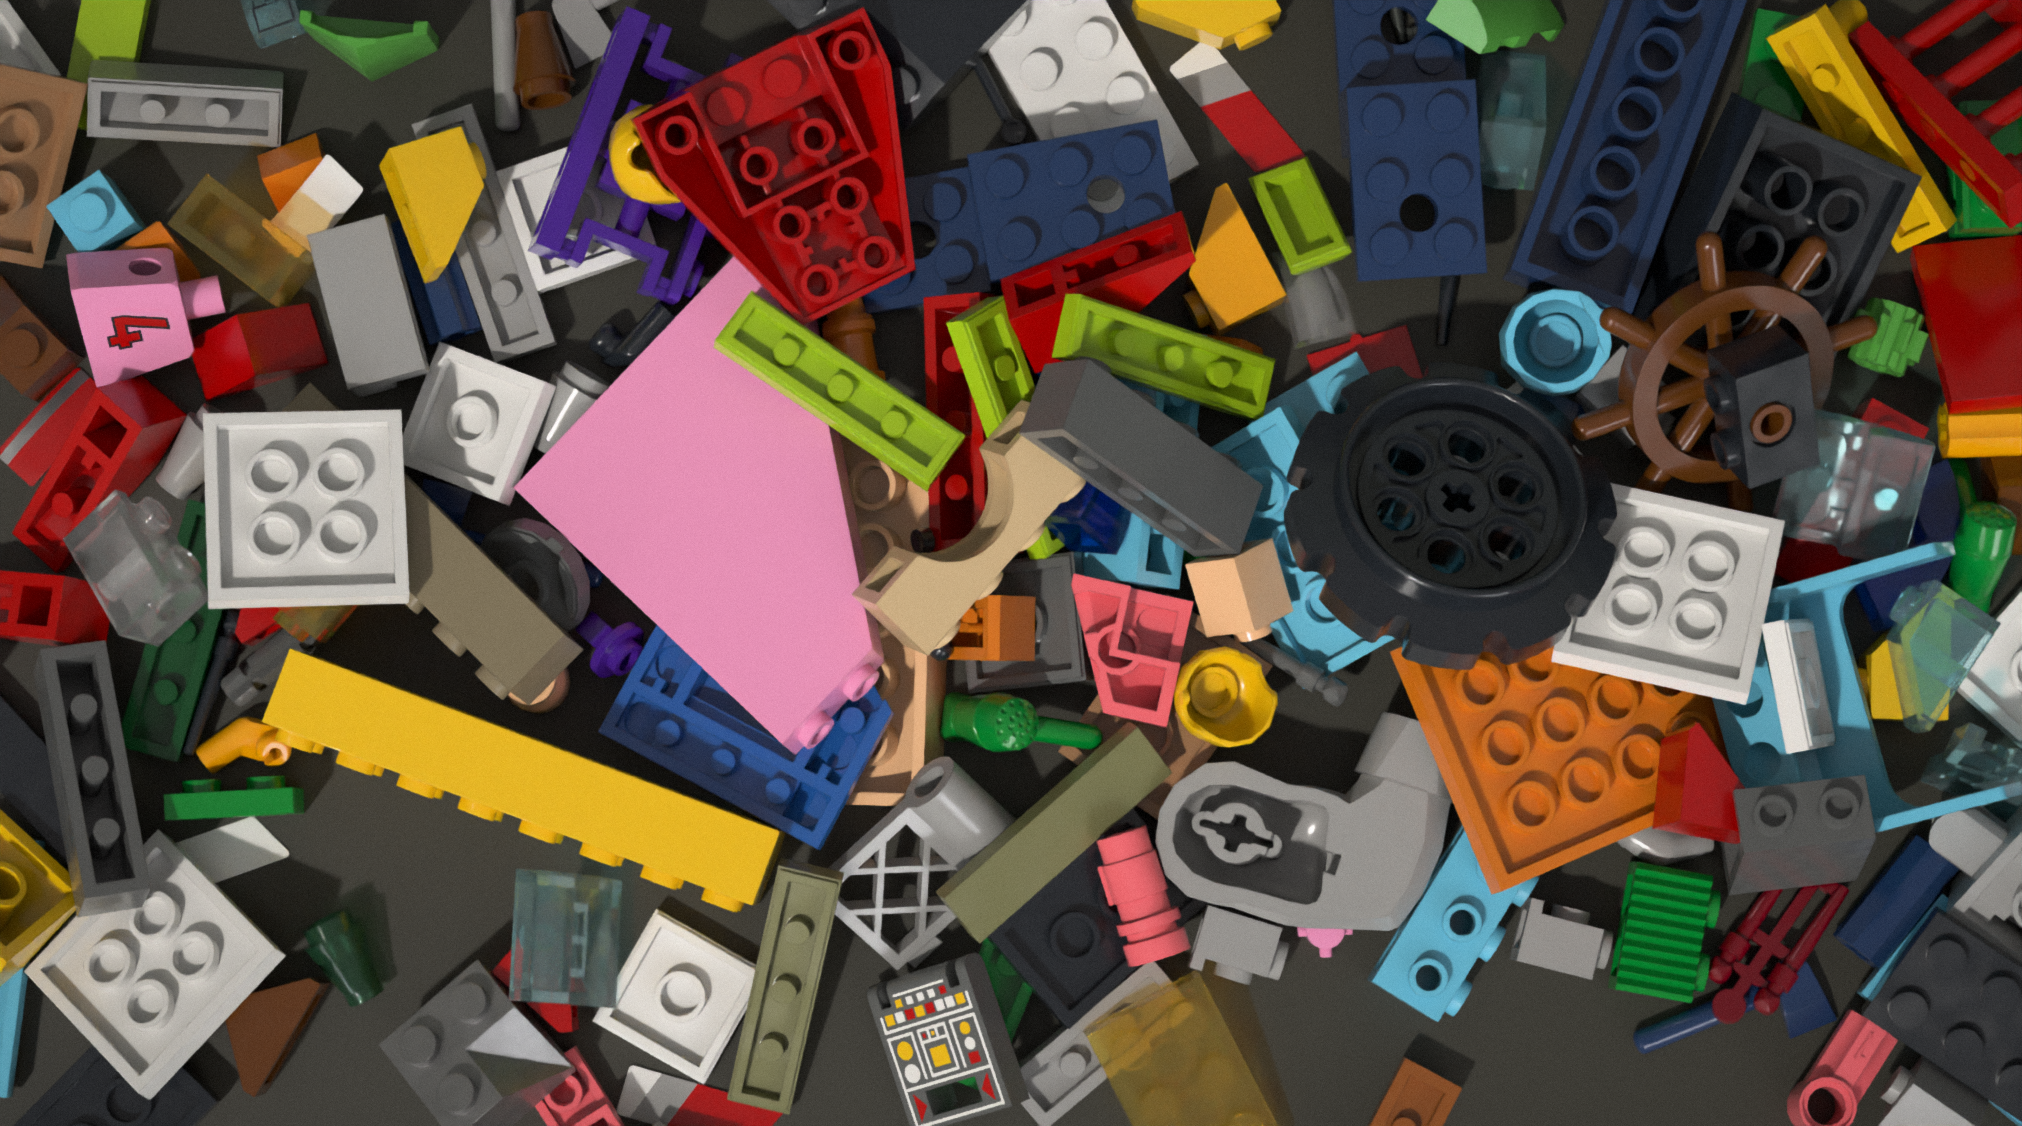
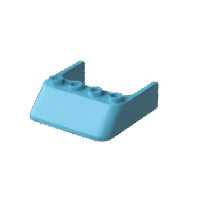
M1953 542L1925 544L1771 589L1764 623L1789 619H1810V621H1813L1836 742H1834L1833 746L1786 754L1762 631L1746 705L1712 697L1731 768L1745 788L1865 775L1875 833L2022 795V784L2020 781L1927 806H1915L1904 802L1897 796L1889 782L1844 622L1843 606L1846 596L1854 586L1869 579L1955 555Z

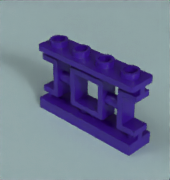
M626 6L617 17L527 251L549 260L555 257L565 261V264L578 268L584 260L590 241H594L646 262L647 265L636 293L646 297L652 296L659 299V302L663 305L672 307L679 302L682 295L692 297L705 262L696 259L704 236L711 239L714 236L691 214L667 278L660 276L669 251L638 239L649 210L677 221L683 216L686 207L682 202L671 204L645 203L631 198L620 189L614 179L609 159L610 134L616 123L611 118L640 43L648 46L639 71L670 83L665 98L707 76L661 58L672 28L661 23L659 25L649 22L650 15ZM731 53L724 60L721 69L742 60L743 57ZM631 99L626 104L621 118L637 106L644 104ZM597 160L602 162L603 165L594 188L624 199L625 202L614 229L585 218L580 223L573 241L566 238V234L593 164Z

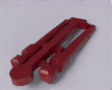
M1838 883L1802 887L1770 935L1758 928L1772 909L1783 889L1763 891L1735 932L1730 931L1719 946V949L1722 951L1720 955L1710 960L1708 978L1717 984L1726 982L1731 976L1732 968L1740 976L1733 989H1724L1715 995L1712 1002L1714 1017L1724 1024H1734L1741 1020L1746 1011L1744 996L1752 985L1762 988L1754 997V1008L1766 1016L1773 1014L1779 1007L1781 994H1788L1798 980L1797 972L1820 940L1849 893L1848 888ZM1818 889L1825 894L1831 895L1792 950L1781 944ZM1751 940L1761 946L1749 966L1739 962H1741L1751 947L1749 943ZM1772 955L1782 960L1783 963L1775 965L1766 981L1760 973Z

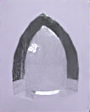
M1281 250L1271 251L1276 275L1287 294L1283 303L1295 349L1356 334L1347 296L1337 275L1327 266H1323L1299 276L1292 275Z

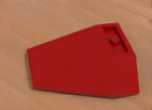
M864 7L855 9L772 44L674 92L631 119L658 178L794 320L803 326L915 270L892 70Z

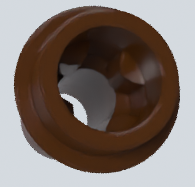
M530 11L517 16L515 19L517 36L513 92L520 96L521 105L531 110H546L567 104L572 99L571 88L575 85L576 80L554 27L552 13L547 11Z

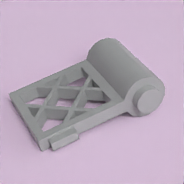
M939 757L932 760L914 776L907 788L905 798L828 868L844 872L843 882L850 875L873 874L872 900L845 901L839 896L835 915L896 970H899L907 962L914 968L917 967L943 943L938 934L956 918L939 896L928 897L929 871L956 870L958 872L1012 825L1016 819L950 757ZM905 825H908L920 837L919 857L885 858L886 842ZM931 848L940 856H930ZM918 872L916 897L883 899L885 873ZM915 913V928L896 945L881 934L882 914ZM861 915H871V924Z

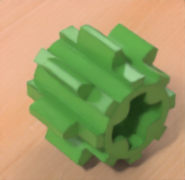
M1872 297L1870 300L1868 299L1865 310L1858 309L1855 317L1860 315L1872 316L1877 321L1878 331L1872 339L1851 346L1848 359L1853 360L1857 365L1881 374L1895 377L1904 376L1908 365L1914 366L1915 362H1920L1929 334L1920 331L1925 317L1910 307L1890 300Z

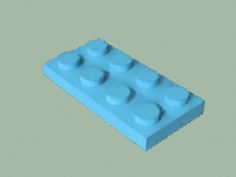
M1287 403L1211 448L1239 460L1242 464L1241 470L1263 485L1244 542L1273 538L1293 607V612L1270 623L1272 634L1281 650L1305 664L1310 661L1325 670V677L1395 638L1392 636H1382L1375 643H1370L1355 634L1341 623L1319 600V595L1326 579L1318 572H1304L1297 566L1286 534L1284 509L1291 493L1299 490L1288 483L1287 473L1305 430L1290 403Z

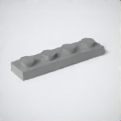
M471 103L411 124L417 140L461 126L467 142H475L482 153L487 172L486 178L482 180L484 187L455 250L494 362L501 365L557 345L541 295L536 289L496 174L497 170L474 106Z

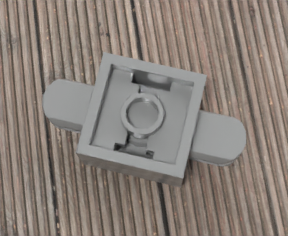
M1965 795L1953 796V797H1950V798H1948V799H1946V800H1950V799L1962 797V796H1965ZM1982 805L1933 818L1929 835L1931 848L1961 870L1951 882L1946 912L2022 963V805L2006 823Z

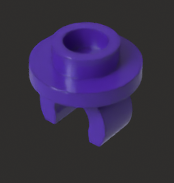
M591 611L575 629L596 648L590 661V668L600 678H607L614 674L617 676L626 674L634 667L643 650L641 645L644 639V632L634 622H626L613 629L606 621Z

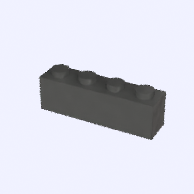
M1078 356L1072 361L1044 364L1019 431L1020 435L1194 557L1240 554L1263 485L1241 470L1242 464L1239 460L1228 454L1217 452L1199 439L1200 434L1195 428L1168 417L1155 407L1156 401L1151 396L1128 388L1111 375V368L1100 360L1087 356Z
M106 641L40 649L33 673L77 918L141 908L151 886Z

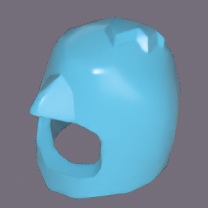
M1553 288L1531 292L1512 307L1499 332L1501 366L1523 389L1529 388L1537 393L1552 397L1575 393L1597 376L1609 358L1612 346L1611 334L1605 331L1599 322L1600 314L1604 309L1599 308L1590 297L1579 291Z

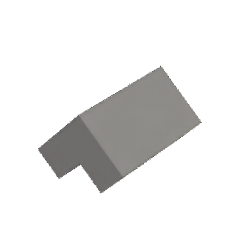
M385 214L307 235L347 389L361 398L397 388L398 381L431 373L390 219Z

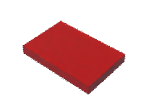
M2022 235L1912 246L1910 263L1948 413L1958 414L2022 407Z

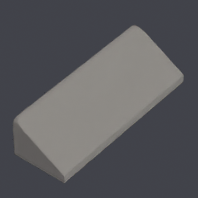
M93 60L90 63L88 75L87 136L281 147L284 73L272 70Z

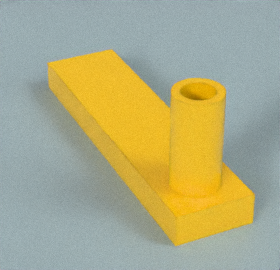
M1837 0L1829 8L1824 4L1777 28L1766 39L1823 132L1922 176L1891 240L1892 246L1899 253L1947 231L1957 219L1849 43L1848 34L1868 21V13L1865 6L1859 0Z

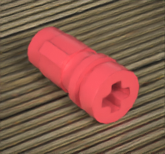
M1146 825L1097 840L1096 842L1104 864L1097 868L1109 906L1117 905L1122 923L1116 925L1119 937H1127L1128 943L1123 945V950L1128 966L1134 967L1147 964L1190 949L1191 946L1185 927H1177L1176 920L1181 918L1178 906L1171 907L1166 891L1168 886L1156 849L1153 850Z

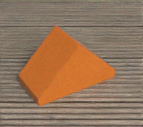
M988 595L981 600H976L960 619V628L951 640L953 643V653L948 659L1035 661L1036 597Z

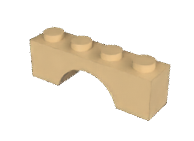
M1020 400L979 448L988 475V495L982 515L971 532L955 545L937 552L918 553L893 546L851 594L904 646L929 656L934 649H939L950 642L957 634L961 625L960 619L976 600L987 597L997 588L1003 578L1002 570L1018 551L1028 549L1040 538L1045 529L1044 521L1060 503L1072 499L1085 485L1086 480L1019 434L1030 402Z

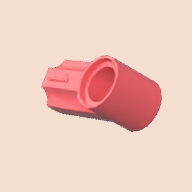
M1847 1010L1804 1080L1798 1082L1790 1091L1787 1099V1113L1791 1123L1794 1126H1850L1855 1118L1858 1103L1898 1040L1866 1017L1853 1010ZM1819 1088L1827 1090L1835 1102L1833 1117L1823 1125L1815 1122L1808 1112L1809 1097Z

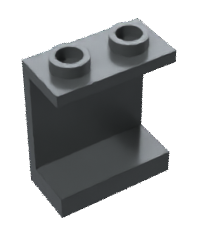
M1865 775L1733 790L1732 795L1740 843L1732 844L1720 841L1729 895L1857 880L1876 840Z

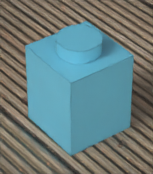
M97 170L46 206L78 253L113 251L147 228L116 182L100 170Z

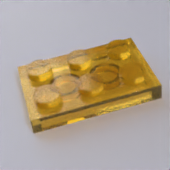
M1197 970L1083 1030L1132 1126H1278L1202 976Z

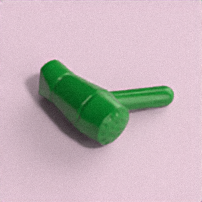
M1949 458L1943 465V474L1958 525L1953 539L1956 554L1951 556L1949 582L1945 591H1949V620H1987L1992 593L2012 554L2017 518L2005 506L1989 501H1978L1966 461L1962 458Z
M951 692L944 699L939 733L948 742H969L993 752H1006L1023 749L1033 741L1088 750L1096 749L1103 741V733L1098 726L1038 716L1033 705L1027 700L1007 693L996 692L970 696L960 692Z

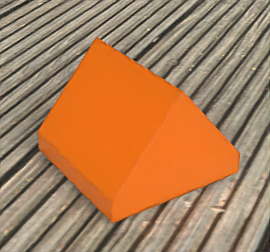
M317 133L257 156L262 181L279 213L326 156Z

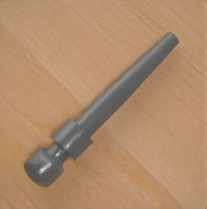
M1261 638L1240 643L1267 662L1296 678V684L1311 693H1314L1316 690L1321 692L1322 698L1333 706H1340L1347 698L1348 685L1336 677H1325L1326 671L1310 661L1305 664Z

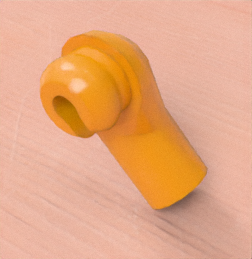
M242 716L199 745L195 751L205 767L212 774H215L239 756L262 761L265 766L278 767L285 764L290 758L292 747L274 740L279 728L263 723L262 719Z

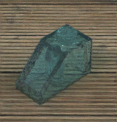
M1502 50L1482 54L1476 96L1482 185H1488L1499 190L1515 188L1534 191L1547 129L1546 58L1543 55Z
M1936 579L1921 583L1918 589L1909 585L1900 595L1889 613V617L1896 621L1886 638L1904 726L1914 733L1930 732L2001 624Z

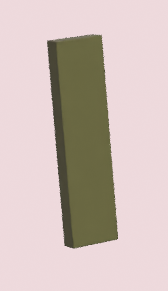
M1128 721L936 891L937 895L969 935L980 944L1172 774L1171 770L1140 729Z
M781 858L777 869L727 1100L790 1114L844 872Z

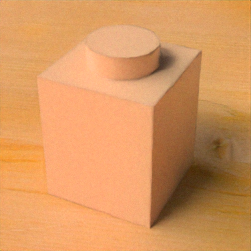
M1273 538L1246 541L1243 543L1240 554L1199 557L1185 564L1206 637L1233 634L1236 643L1256 640L1272 632L1270 623L1293 612Z

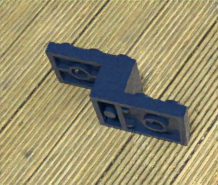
M1332 0L1342 158H1349L1356 282L1487 273L1475 79L1466 80L1464 44L1425 20L1437 0ZM1390 10H1404L1414 19L1416 33L1409 43L1395 45L1383 37L1380 29L1381 19ZM1410 195H1422L1434 205V222L1431 227L1423 232L1409 230L1400 219V206Z
M1158 120L967 154L968 167L905 178L910 226L922 225L929 228L935 235L936 245L928 256L914 259L915 270L863 295L865 311L874 316L923 307L924 297L974 292L987 294L1003 292L1000 279L1174 214L1175 209ZM1101 179H1110L1117 182L1123 189L1125 197L1121 207L1111 213H1101L1093 209L1087 200V191L1094 182Z

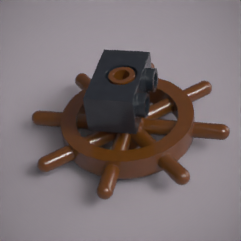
M1706 231L1701 233L1696 240L1699 280L1686 285L1665 299L1645 321L1615 306L1607 307L1601 312L1599 317L1601 327L1605 331L1630 343L1620 370L1618 402L1577 416L1571 423V432L1578 440L1586 441L1625 427L1632 440L1651 460V463L1633 488L1661 494L1672 476L1692 483L1716 484L1725 482L1728 509L1751 513L1754 507L1752 488L1820 464L1818 440L1831 446L1841 444L1847 433L1845 426L1841 422L1820 412L1829 392L1833 376V352L1872 339L1878 331V324L1872 316L1860 315L1827 327L1817 310L1799 294L1827 253V243L1822 237L1816 235L1807 237L1780 276L1775 278L1754 271L1726 272L1722 240L1717 233ZM1756 309L1734 340L1731 313ZM1782 317L1787 320L1793 339L1778 326ZM1703 325L1706 326L1708 343L1700 348H1696L1684 342ZM1668 363L1687 372L1688 377L1659 387ZM1691 403L1669 437H1666L1660 426L1658 415ZM1715 416L1716 432L1711 434V444L1695 445Z

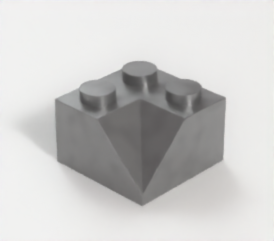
M478 959L379 1044L441 1126H513L577 1070L519 996L491 972L493 969Z

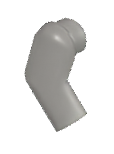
M1653 826L1617 841L1621 847L1626 848L1638 858L1657 866H1666L1707 854L1714 849V840L1652 829Z

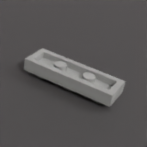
M1155 961L1139 965L1070 1029L1062 1026L1018 1063L1030 1099L1021 1102V1104L1039 1126H1051L1188 1011L1192 1005Z

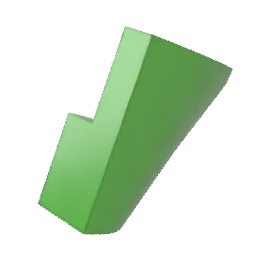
M1437 0L1425 19L1478 54L1496 52L1499 46L1511 48L1526 46L1534 33H1540L1548 42L1556 39L1565 25L1551 0Z

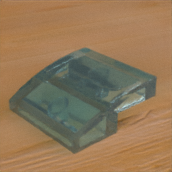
M1814 409L1820 464L1782 477L1772 518L1785 521L1782 536L1836 546L1839 555L1869 561L1907 550L1935 451V444L1920 437L1879 424Z
M516 869L509 1001L535 1004H562L589 1008H616L622 880L566 872Z

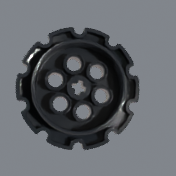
M1430 362L1422 378L1408 376L1399 366H1392L1370 373L1341 390L1334 406L1335 414L1318 411L1301 436L1287 473L1288 483L1299 490L1291 493L1284 509L1286 534L1298 568L1304 572H1318L1326 579L1320 592L1319 600L1341 623L1366 641L1375 643L1382 636H1392L1401 643V654L1406 660L1438 668L1471 670L1474 668L1482 652L1493 653L1502 664L1510 665L1536 656L1561 641L1571 623L1569 614L1584 617L1594 604L1609 576L1615 557V545L1605 540L1603 536L1608 534L1617 518L1616 501L1601 460L1595 456H1582L1574 449L1573 445L1577 438L1571 432L1572 421L1555 405L1529 388H1524L1519 394H1514L1499 387V377L1492 371L1449 362ZM1454 456L1462 457L1469 463L1462 462L1456 459ZM1393 468L1401 469L1408 473L1409 476L1401 475ZM1502 496L1511 498V499H1513L1514 501H1516L1518 504L1510 503V502H1508L1506 499H1504ZM1382 523L1392 524L1400 531L1388 529ZM1492 551L1504 554L1509 560L1496 556ZM1431 564L1444 567L1449 573L1440 572Z

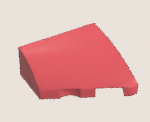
M1073 574L1071 588L1103 713L1166 728L1193 601Z

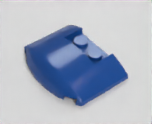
M656 625L598 732L788 835L821 850L889 725L894 712L886 699L882 700L876 687L873 685L859 700L852 702L848 699L831 717L834 720L832 729L820 743L811 749H807L804 746L795 755Z

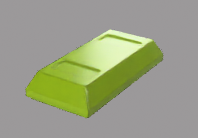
M1308 157L1248 178L1249 184L1292 275H1302L1342 260L1352 253L1351 247Z

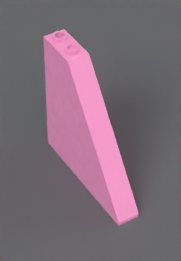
M733 257L513 488L780 743L796 755L804 746L807 749H811L827 736L834 725V720L831 717L848 699L852 702L857 701L873 687L879 677V672L876 669L885 660L877 619L851 595L868 574L840 433L713 348L714 340L751 290L789 315ZM817 319L804 325L820 336Z

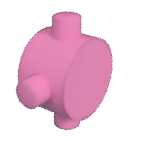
M1297 927V936L1307 937L1312 945L1319 948V954L1322 958L1332 957V948L1342 941L1344 935L1353 934V929Z

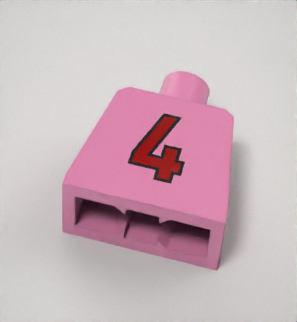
M167 248L79 252L66 255L70 291L96 387L130 379L189 358L195 352L190 320L226 313L218 275L180 282L173 251Z

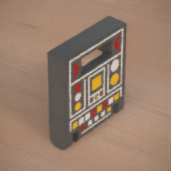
M967 954L958 959L954 958L869 987L867 991L868 1002L910 1126H947L1005 1109L1030 1099L985 963L979 954ZM975 1076L982 1099L952 1108L958 1102L952 1083Z

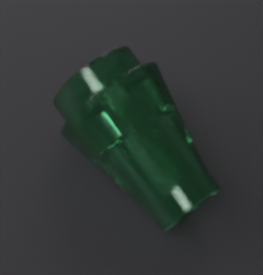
M348 907L326 915L302 931L308 942L304 950L341 992L350 1008L372 999L384 990L376 972L362 919H354Z

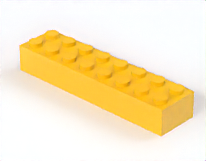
M291 648L262 720L263 723L279 728L274 739L278 742L308 753L314 752L321 755L325 746L339 751L335 761L337 764L370 776L376 775L382 777L385 768L400 774L396 786L431 799L433 797L442 799L444 791L461 796L457 808L493 822L494 820L501 822L504 813L522 819L518 829L521 833L551 844H562L564 836H568L583 842L579 851L580 855L613 867H621L624 858L644 865L640 877L674 890L677 888L681 889L684 880L705 888L701 900L736 913L742 911L744 903L749 905L760 904L786 835L785 832L775 827L315 655Z

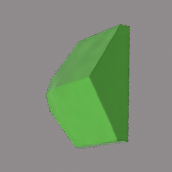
M300 10L299 23L309 35L371 82L438 51L440 38L428 21L415 20L414 24L318 16L314 11Z

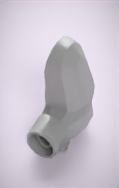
M1381 712L1354 770L1360 774L1359 780L1346 794L1311 785L1286 784L1235 761L1205 763L1173 786L1159 811L1155 843L1165 875L1188 897L1214 905L1232 907L1286 926L1315 929L1390 931L1401 925L1426 888L1443 849L1450 803L1453 804V801L1419 721L1392 713Z

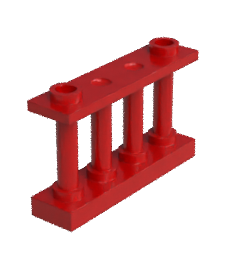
M1954 0L1900 38L1890 36L1886 39L1869 21L1848 34L1849 43L1883 99L1893 111L2010 229L2022 222V152L2016 156L2012 153H2007L2003 156L1991 144L1990 138L2022 116V85L1976 116L1972 113L1963 116L1952 105L1951 100L1953 96L2022 50V0ZM1983 11L2005 30L1937 77L1933 74L1924 77L1913 66L1912 59Z

